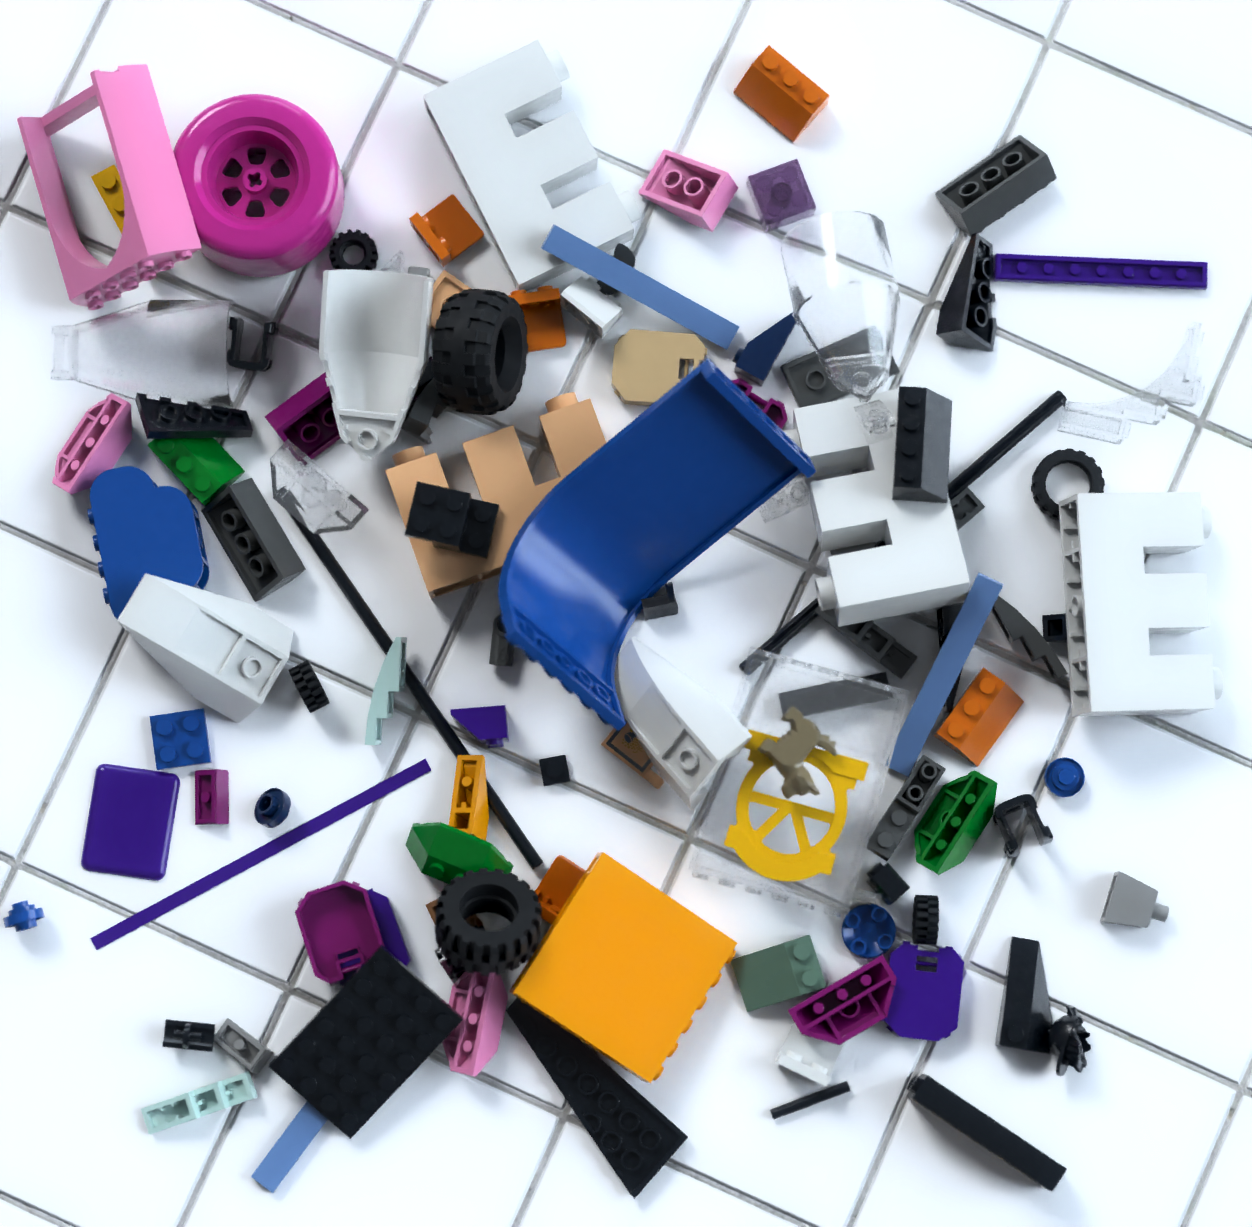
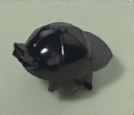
M1066 1005L1067 1015L1057 1019L1052 1028L1048 1030V1048L1058 1058L1056 1075L1062 1077L1065 1075L1068 1066L1081 1073L1083 1068L1087 1066L1085 1053L1091 1050V1045L1086 1040L1091 1034L1085 1031L1086 1029L1082 1026L1084 1021L1082 1016L1078 1015L1076 1008Z

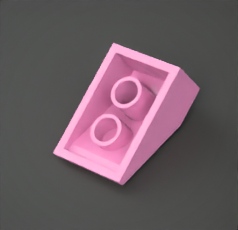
M664 149L638 194L688 223L713 232L737 192L738 186L728 172Z

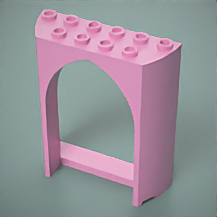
M147 64L117 66V70L114 72L100 71V69L90 72L93 85L42 117L20 116L17 118L69 300L76 305L88 307L90 311L104 307V303L120 298L121 293L124 291L138 288L139 283L142 281L156 278L158 272L174 268V263L192 258V253L202 248ZM98 106L101 110L119 171L125 205L122 236L116 253L108 266L95 259L81 243L50 136Z

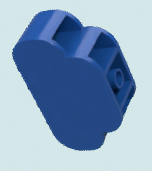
M124 466L101 473L91 486V509H88L87 512L91 525H94L97 534L93 535V544L95 551H99L102 560L98 562L100 577L106 581L107 588H103L104 600L106 604L110 605L114 617L118 620L145 573L204 590L209 580L210 570L199 514L189 498L175 487H158L146 472L137 467Z

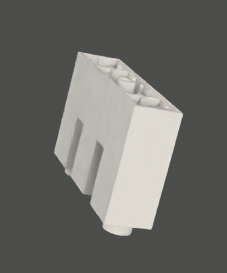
M539 39L423 94L425 110L516 290L523 289L526 292L576 268L541 249L553 224L607 253L615 249L618 243L625 244L633 240L635 228L632 223L642 219L640 209L630 190L617 195L611 181L552 209L546 195L598 170V155L575 110L516 138L510 125L561 101V82L570 78L569 70L558 49L545 53Z
M915 385L910 387H921V385ZM899 389L793 409V429L783 431L811 458L816 473L809 478L864 467L868 469L866 472L810 482V508L821 552L885 540L886 546L830 556L827 563V577L815 579L820 610L834 609L838 627L963 603L969 592L970 579L949 495L947 503L892 500Z
M1201 492L1077 493L1060 501L1059 518L1072 717L1188 714L1215 709V700L1220 699L1222 696L1224 681L1221 670L1218 667H1213L1212 654L1150 655L1149 634L1191 633L1210 627L1207 574H1145L1144 554L1186 553L1205 546L1204 539L1209 538L1212 531V514L1207 506H1202Z

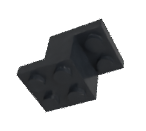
M417 481L404 535L432 542L433 546L487 559L499 504L472 499L471 493Z

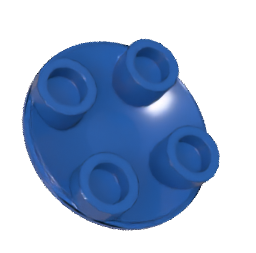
M862 904L850 910L845 916L841 934L844 944L853 954L862 958H876L885 954L893 945L896 937V926L892 916L885 908L875 904Z

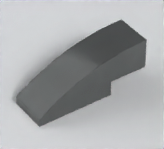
M433 379L414 400L401 427L417 436H420L429 426L431 417L437 419L447 406L438 396L439 392L435 389Z

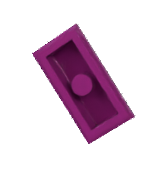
M196 770L195 825L229 824L228 770Z

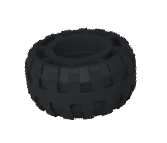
M486 289L463 290L458 294L452 295L447 300L448 302L443 305L440 317L435 325L431 360L434 374L433 381L435 389L439 392L438 396L447 406L456 409V412L494 415L499 411L506 410L514 403L516 395L520 392L523 384L522 380L526 371V357L528 354L527 325L524 321L525 316L523 310L519 307V303L514 298L508 297L504 292Z

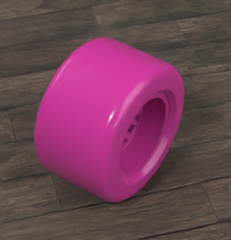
M266 94L232 96L218 101L200 112L186 126L177 140L173 153L202 247L199 251L216 265L230 272L249 277L283 275L299 269L312 261L325 249L333 238L344 209L345 189L343 176L328 135L316 119L298 105ZM266 154L263 163L259 165L251 164L248 156ZM279 160H283L288 166L290 174L286 177L275 178L271 173V168ZM236 162L242 167L238 177L225 176L226 172ZM260 179L262 184H255L253 187L251 182H257ZM238 188L242 197L235 205L229 206L224 200L222 193L226 189ZM276 188L287 190L290 193L286 202L280 207L275 205L270 199L272 192ZM250 202H262L265 210L263 217H248L246 215Z

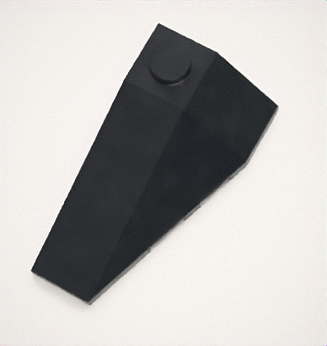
M978 233L972 234L940 308L936 335L953 346L992 352L997 329L996 318H992L991 303L995 302V293H991L990 278L994 276L993 244Z

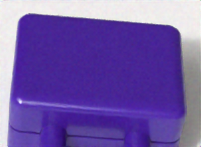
M113 764L99 765L95 772L81 857L82 867L91 872L153 881L161 880L166 874L180 787L179 777L174 773Z

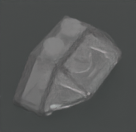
M289 439L270 458L273 499L313 534L352 530L369 511L363 503Z

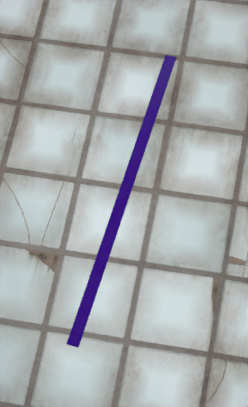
M421 760L90 938L96 950L106 946L430 772L431 768L427 760Z

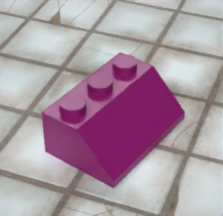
M326 372L264 416L301 467L341 439L332 407L333 400L330 388L325 380L327 378Z

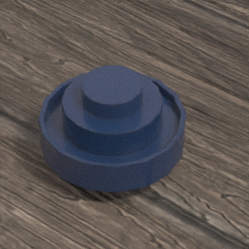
M270 788L265 791L255 805L254 816L256 821L267 828H275L287 818L290 811L291 800L289 795L279 788Z

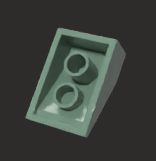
M810 934L732 959L731 961L747 1012L827 987Z

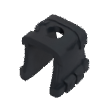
M230 317L228 328L232 330L231 347L227 352V363L232 367L244 370L266 372L271 369L273 365V360H271L273 338L278 335L279 323L265 321L261 363L239 361L244 320L240 317Z
M1030 794L1019 795L1000 803L994 808L993 823L995 826L998 825L1005 842L1003 850L1008 860L1018 856L1019 853L1018 843L1005 818L1008 814L1025 808L1040 846L1051 843L1053 840L1052 832L1049 826H1044L1036 810L1038 808L1036 800Z

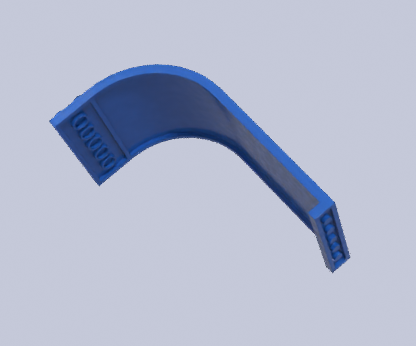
M707 358L561 480L526 519L506 555L499 579L498 599L502 613L501 621L506 629V639L512 646H519L532 663H539L551 679L556 678L559 680L567 693H574L579 697L580 702L586 709H593L605 725L610 724L618 731L626 725L615 688V667L625 636L642 610L641 599L653 597L671 578L801 472L807 478L816 473L811 458Z

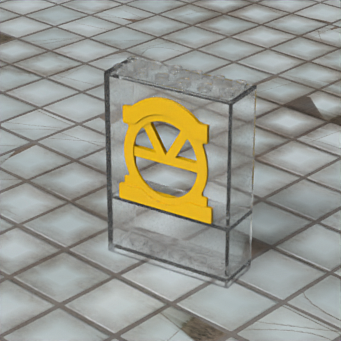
M750 646L731 713L752 735V738L738 755L725 759L714 772L688 864V870L692 871V876L707 881L709 876L719 879L718 884L731 888L735 887V883L745 886L744 890L746 892L760 896L762 891L771 893V899L787 903L788 899L797 900L799 907L813 911L815 906L824 908V914L840 918L842 913L848 915L910 691ZM791 706L798 709L804 718L814 722L821 734L830 736L829 740L836 741L834 747H836L837 756H833L825 749L815 746L803 761L815 766L828 779L835 799L834 813L753 791L756 782L762 774L774 766L770 759L764 753H760L757 748L767 738L777 742L782 735L791 730L790 723L781 720V717ZM750 802L776 808L777 810L757 830H753L749 818ZM789 813H791L800 852L795 854L779 853L762 843V840ZM803 816L830 824V828L825 836L815 846H811L809 843Z

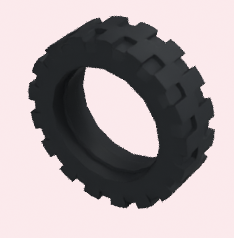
M1066 448L1065 450L1054 451L1038 464L1032 475L1031 492L1034 495L1033 500L1044 514L1050 515V518L1054 520H1060L1059 504H1056L1046 491V479L1053 467L1069 463L1080 467L1089 479L1090 490L1088 493H1104L1105 480L1102 477L1101 467L1097 466L1096 460L1093 457H1088L1081 450L1075 451L1072 448Z

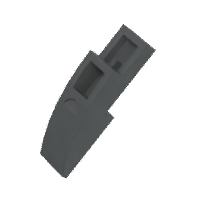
M923 754L878 822L864 847L887 862L946 768Z

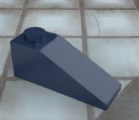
M796 309L749 341L745 349L739 348L732 361L736 363L734 372L762 386L799 320L801 311Z

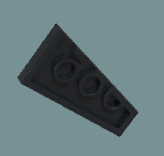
M137 393L135 402L147 439L242 438L252 436L253 427L246 410L212 405L211 409L203 408L197 402L187 401L185 405L173 403L171 398L160 397L159 400L148 399L147 394Z

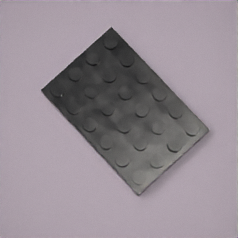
M381 944L269 1063L268 1067L351 1139L462 1022L463 1017Z

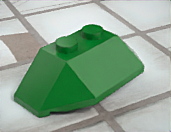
M974 770L966 776L959 777L943 785L914 830L916 862L937 875L964 862L993 816L998 783Z
M442 822L413 823L405 844L421 873L449 885L452 879L457 876L463 877V873L471 870L479 872L480 868H488V871H495L496 868L503 870V873L509 875L514 867L492 843Z

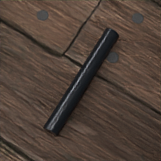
M847 1081L772 1108L770 1113L773 1120L850 1092Z

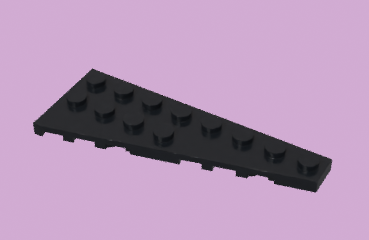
M516 998L506 1009V1012L630 1195L635 1199L685 1142L688 1136L580 1039L519 998Z

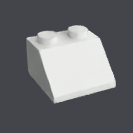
M580 276L560 294L561 306L603 339L622 316L623 309L620 308L622 304L612 295L607 297L600 292L601 287L591 278L586 280Z

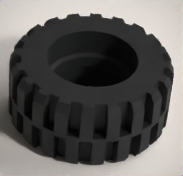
M480 868L479 872H473V870L465 872L463 877L457 876L452 879L450 885L448 884L443 888L441 896L437 899L435 915V940L437 946L441 948V953L446 959L451 958L453 965L458 968L464 967L468 973L473 974L475 971L480 972L481 976H489V973H496V975L505 974L507 969L513 971L520 967V962L522 964L526 963L538 946L542 918L541 904L538 902L539 897L533 889L530 890V885L526 881H519L518 876L511 872L508 875L503 873V870L496 868L495 871H488V868ZM478 913H494L506 918L511 924L500 930L484 931L472 927L465 920Z

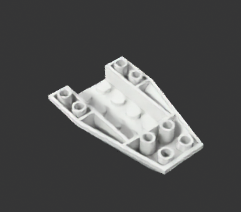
M147 573L144 574L117 620L192 697L237 723L243 721L262 705L289 659L293 629L250 603Z
M631 637L618 654L615 667V688L623 716L657 772L688 808L694 810L708 793V790L704 787L706 782L725 759L740 753L752 738V735L715 694L636 637Z

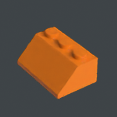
M770 45L751 64L733 91L737 97L793 143L824 109L830 96Z
M983 667L933 736L978 767L1024 701L1004 681Z

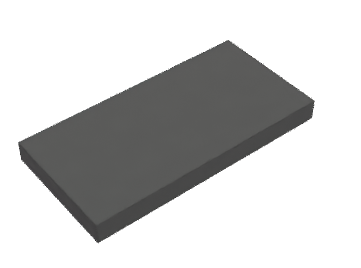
M878 323L780 366L798 408L837 401L900 372Z

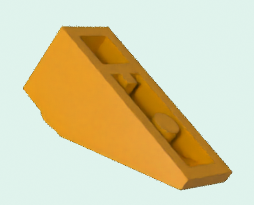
M458 755L449 826L486 841L489 810L485 757L483 755Z

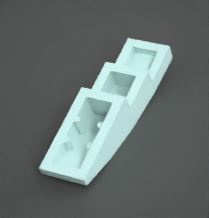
M395 637L383 661L373 689L367 716L365 745H381L382 718H393L394 692L405 691L407 637Z
M250 1071L141 1108L148 1134L151 1135L257 1098L258 1095Z

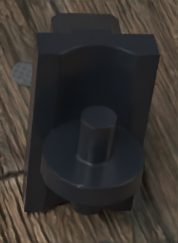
M165 1019L162 1047L213 1052L216 1024Z

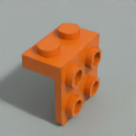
M548 285L538 287L537 291L527 293L523 289L510 292L511 295H508V297L514 298L519 303V307H521L525 316L524 321L527 325L528 353L561 348L566 345L559 288L553 289V286Z
M558 855L535 890L539 897L538 902L541 904V919L550 924L553 923L586 871L563 855Z

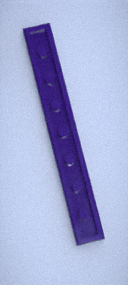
M996 253L994 256V281L1206 290L1208 262Z

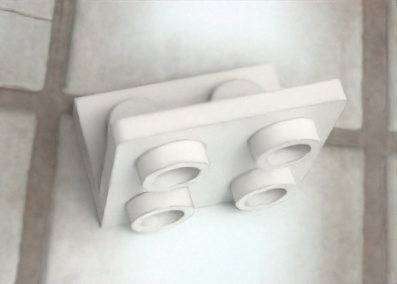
M793 1022L775 1062L827 1087L831 1079L830 1074L845 1042L837 1045L802 1035L795 1022Z

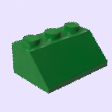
M214 438L153 439L147 445L205 507L245 473V470Z

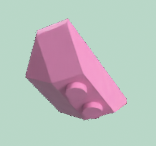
M110 393L106 396L105 400L98 402L86 411L57 455L55 476L52 480L54 485L72 495L91 488L94 480L101 473L113 469L132 440L131 404L128 401Z
M465 971L452 985L449 1005L463 1017V1020L442 1042L445 1054L450 1062L449 1067L451 1071L477 1076L498 1051L508 995L501 975L489 973V976H481L480 972L474 971L472 974Z

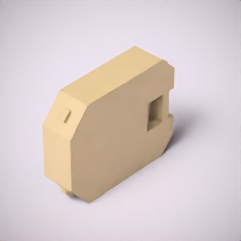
M630 329L614 345L611 386L615 390L614 393L617 397H620L624 404L651 406L682 380L678 379L680 360H685L684 377L688 375L689 362L693 363V370L698 367L699 363L704 361V356H707V348H705V345L695 334Z

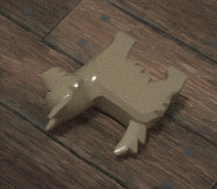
M791 706L781 717L782 721L790 723L791 730L782 735L777 742L767 738L757 750L760 753H764L783 776L784 783L781 786V791L786 799L794 795L804 796L809 792L816 796L820 794V791L814 784L803 761L815 746H819L833 756H837V750L834 747L836 741L829 740L830 736L821 734L814 722L804 718L798 709Z

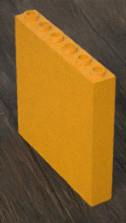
M598 852L508 992L641 1081L651 1083L652 1080L656 1081L662 1074L664 1069L662 1064L667 1056L670 1058L675 1053L678 1047L676 1041L681 1033L685 1034L693 1023L691 1017L696 1010L699 1011L706 1003L707 996L705 995L709 988L715 987L722 976L720 973L725 963L729 964L736 954L734 948L737 942L606 853Z

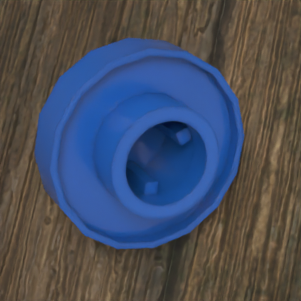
M1067 757L1055 759L1045 769V786L1055 796L1063 798L1073 796L1084 785V770L1074 759Z
M28 900L12 904L13 910L8 911L9 916L3 918L5 928L15 927L16 932L37 927L36 920L44 918L45 915L42 907L36 908L35 904L29 905Z

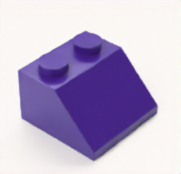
M505 705L450 709L453 720L480 743L487 744L488 748L504 747V742H509L507 709Z

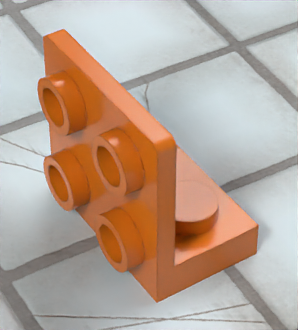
M454 194L448 196L422 217L417 212L409 218L411 227L442 267L446 266L484 237V232Z

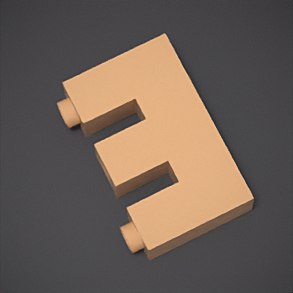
M570 392L545 402L548 413L539 416L540 427L558 478L535 486L514 425L462 443L481 500L499 504V510L487 559L433 546L432 542L409 537L431 599L500 575L512 542L535 507L561 480L606 443L590 398L578 402L575 392ZM423 446L411 447L394 454L392 458L395 467L385 470L405 528L417 481L449 488L437 453L426 455Z

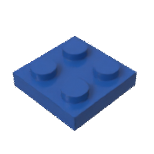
M204 708L149 716L156 770L212 763Z

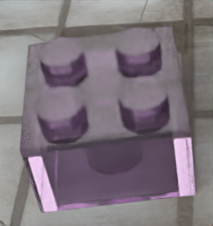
M798 159L747 177L746 186L765 233L815 214L816 205Z

